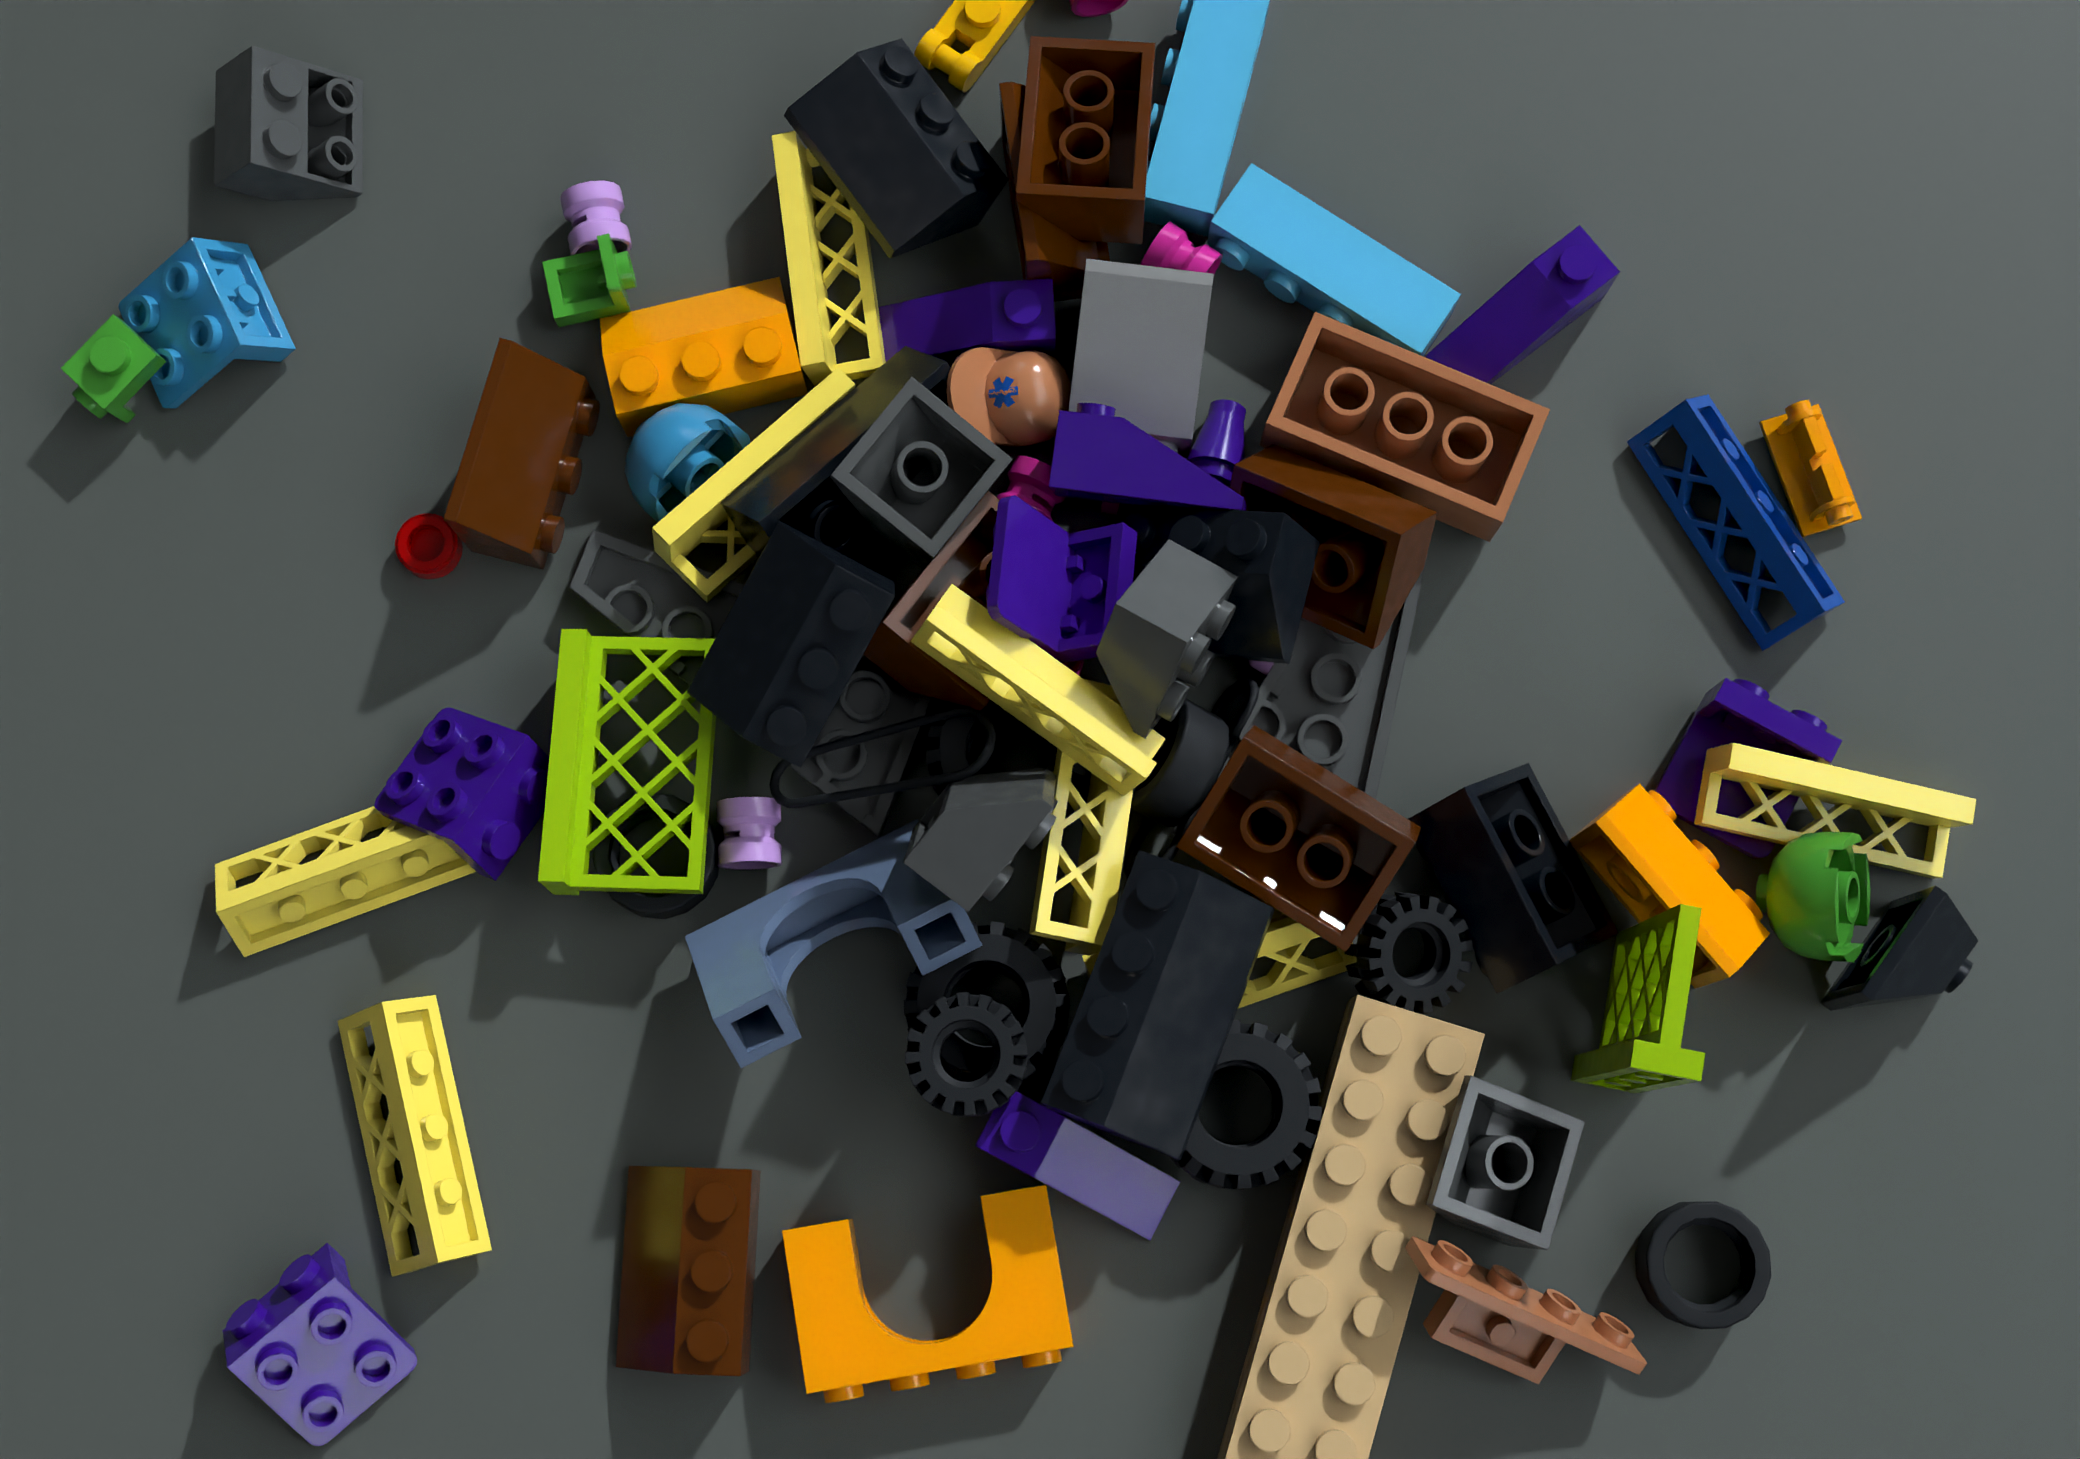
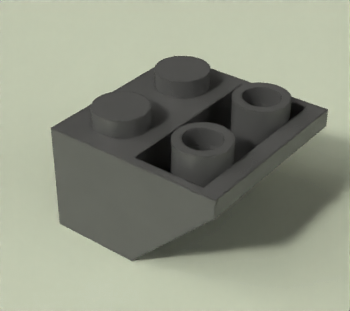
M256 46L249 47L216 70L214 186L269 201L356 198L363 194V80Z
M1170 539L1116 602L1096 651L1133 732L1145 739L1161 717L1170 722L1175 718L1190 690V687L1186 684L1188 683L1197 688L1215 656V653L1208 650L1211 638L1216 641L1219 640L1236 609V606L1227 600L1238 576Z
M1044 767L974 775L958 782L949 783L914 826L903 863L968 912L981 896L985 897L988 901L993 900L1012 876L1014 868L1010 866V863L1022 845H1026L1031 850L1034 849L1053 826L1056 817L1051 813L1058 802L1054 798L1056 775Z

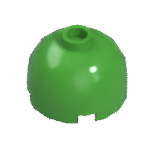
M1852 832L1804 834L1789 841L1775 856L1769 874H1761L1759 876L1756 886V903L1762 913H1767L1770 927L1784 947L1800 956L1825 961L1854 962L1860 955L1864 943H1851L1854 926H1868L1871 887L1867 854L1854 853L1852 848L1853 845L1862 841L1859 834Z

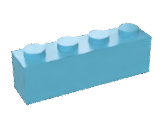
M1182 0L1176 30L1185 32L1180 50L1169 48L1161 79V85L1170 87L1166 105L1155 103L1151 113L1150 141H1154L1155 146L1151 161H1148L1144 221L1163 226L1171 221L1187 232L1208 237L1210 222L1215 216L1264 31L1270 0Z
M1253 163L1249 165L1210 222L1207 245L1223 254L1221 262L1226 266L1238 271L1243 270V268L1247 269L1264 280V285L1268 291L1284 302L1294 303L1297 301L1313 312L1320 313L1423 357L1451 317L1461 296L1454 289Z

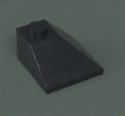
M1936 885L1893 900L1862 942L1864 944L1860 955L1854 962H1848L1820 1003L1832 1011L1919 999L1941 994L1944 991L1951 993L1963 982L1970 972L1973 963L1967 957L1977 944L1978 939L1948 894Z

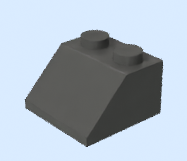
M911 377L835 469L830 478L875 532L923 569L935 557L1012 461V458L921 383Z
M1465 1075L1426 1205L1453 1225L1507 1246L1548 1250L1585 1121L1474 1076Z

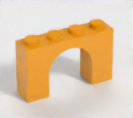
M1046 1185L980 1196L992 1265L990 1294L983 1310L969 1326L952 1336L938 1340H917L905 1337L886 1326L874 1313L864 1291L853 1219L782 1230L806 1394L823 1391L824 1402L832 1403L863 1397V1384L889 1379L891 1391H900L930 1385L929 1372L955 1368L957 1380L994 1374L996 1373L995 1361L1021 1356L1023 1368L1061 1362L1060 1349L1074 1346Z

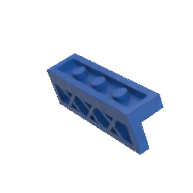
M1708 394L1684 400L1627 441L1762 651L1845 603ZM1672 427H1675L1687 445L1683 469L1664 465L1650 444ZM1697 462L1704 473L1696 472ZM1672 477L1681 479L1680 488ZM1693 482L1712 485L1721 497L1717 521L1698 517L1692 509L1690 499ZM1731 514L1739 526L1730 524ZM1707 530L1715 531L1714 541ZM1728 534L1748 538L1755 549L1756 554L1752 574L1732 569L1724 558ZM1765 568L1768 569L1773 578L1764 576ZM1741 582L1750 584L1748 593ZM1762 587L1782 591L1797 615L1771 630L1758 610Z

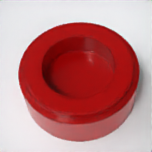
M424 513L408 519L399 529L395 540V550L400 562L413 575L423 579H437L449 574L458 565L462 556V540L446 523L443 517L436 514Z

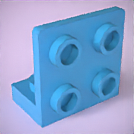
M191 237L122 299L118 306L124 322L166 361L150 378L163 408L176 409L234 359L281 362L296 350L248 244Z

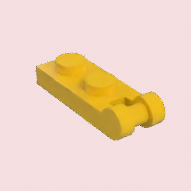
M954 0L936 26L927 31L922 37L914 55L922 66L928 70H932L934 67L949 75L948 82L962 92H967L1036 0ZM957 39L970 49L960 54L952 49L951 46Z

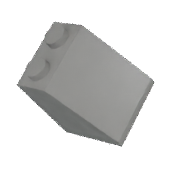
M1086 259L1069 411L1076 412L1078 403H1096L1111 406L1116 409L1115 417L1125 418L1182 457L1187 458L1193 439L1214 274Z

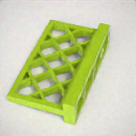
M561 629L538 882L553 895H579V891L703 894L716 716L702 704L700 705L699 714L691 705L696 699L687 691L681 694L662 672L681 656H704L705 658L715 639L591 636L587 629ZM607 654L635 655L647 668L619 693L605 679ZM645 655L662 656L652 663ZM656 678L676 701L647 725L630 707L628 702ZM604 690L613 698L605 706H603ZM622 708L642 731L617 753L612 755L600 742L601 726ZM686 710L699 724L698 739L677 757L657 734ZM651 740L671 763L642 788L622 765ZM600 752L608 761L597 769ZM696 758L694 776L686 766ZM617 770L637 793L607 818L594 804L595 790ZM681 772L694 786L693 802L671 820L651 797ZM646 802L666 826L637 851L617 830V827ZM594 814L602 824L592 832ZM692 820L689 839L681 829ZM611 833L630 853L631 857L611 875L588 874L590 851ZM674 835L689 849L687 877L659 876L646 860ZM641 866L649 876L630 874Z
M1679 904L1617 934L1599 1049L1575 1055L1571 1081L1635 1094L1700 1082L1702 1080L1705 1053L1681 1048L1702 908Z

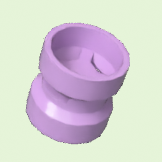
M589 181L571 186L562 192L560 200L563 215L566 220L571 222L573 227L568 235L571 255L599 249L597 236L608 233L618 253L623 251L630 252L632 243L627 225L620 222V214L625 207L619 185L609 181Z
M735 797L717 801V822L723 827L724 840L717 846L718 867L735 870L775 868L782 865V846L774 839L775 826L781 821V805L774 798Z

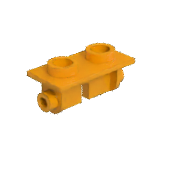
M1802 400L1786 407V414L1760 421V428L1802 537L1862 519L1819 404L1811 406L1809 400Z

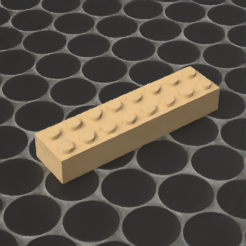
M1356 995L1348 1000L1318 1106L1322 1107L1321 1121L1317 1122L1314 1134L1317 1136L1311 1149L1305 1151L1217 1459L1369 1458L1419 1276V1270L1406 1251L1405 1246L1412 1236L1426 1242L1429 1240L1436 1212L1427 1206L1426 1203L1464 1076H1474L1485 1036L1484 1033L1360 995Z

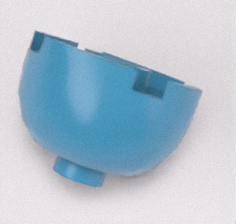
M677 403L656 412L639 425L626 455L625 474L633 498L647 514L659 522L750 444L749 435L722 413L707 405Z

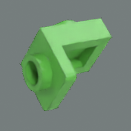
M609 233L597 236L599 245L597 250L542 262L553 317L558 327L631 311L626 290L637 287L632 262L628 251L617 252Z
M113 314L61 369L78 385L72 392V395L91 413L100 419L107 413H110L128 424L136 414L126 403L166 361L130 326Z

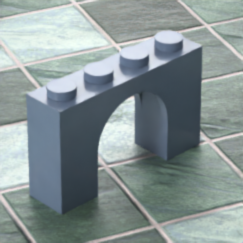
M918 819L685 936L712 1019L740 1068L802 1038L787 1000L788 982L803 959L830 939L849 931L868 927H882L894 930L903 937L922 976L983 946L965 909L903 863L913 828L918 823Z

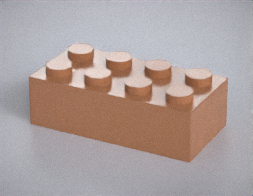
M1315 312L1267 419L1260 446L1267 448L1274 444L1438 512L1436 520L1490 542L1506 517L1550 409Z

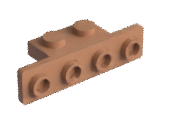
M1412 1236L1405 1246L1406 1251L1422 1277L1429 1283L1445 1289L1423 1322L1428 1334L1434 1340L1536 1384L1540 1383L1566 1343L1638 1375L1647 1365L1646 1360L1632 1343L1634 1333L1623 1322L1610 1314L1600 1312L1597 1318L1581 1311L1578 1305L1564 1294L1554 1289H1547L1544 1294L1531 1289L1519 1276L1503 1266L1495 1264L1489 1270L1475 1264L1464 1251L1444 1240H1439L1436 1245Z

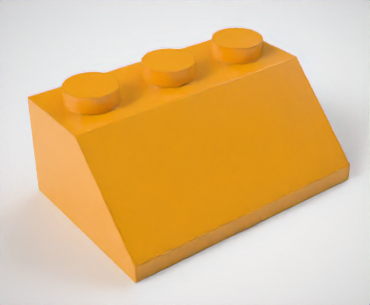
M780 277L600 318L602 356L615 413L628 437L634 436L639 425L656 412L677 403L707 405L722 414H727L808 394Z
M1639 783L1574 835L1570 842L1573 848L1638 923L1679 904L1702 908L1691 985L1696 989L1730 978L1770 935V932L1760 922L1763 919V914L1749 895L1740 889L1733 891L1716 872L1720 865L1713 853L1696 839L1689 841L1674 823L1677 819L1676 813L1666 799L1654 790L1647 792Z

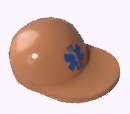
M979 347L962 353L952 364L947 379V402L952 410L995 445L1011 447L1033 445L1051 440L1056 436L1059 410L1069 411L1071 381L1060 362L1055 357L1036 350L1016 352Z

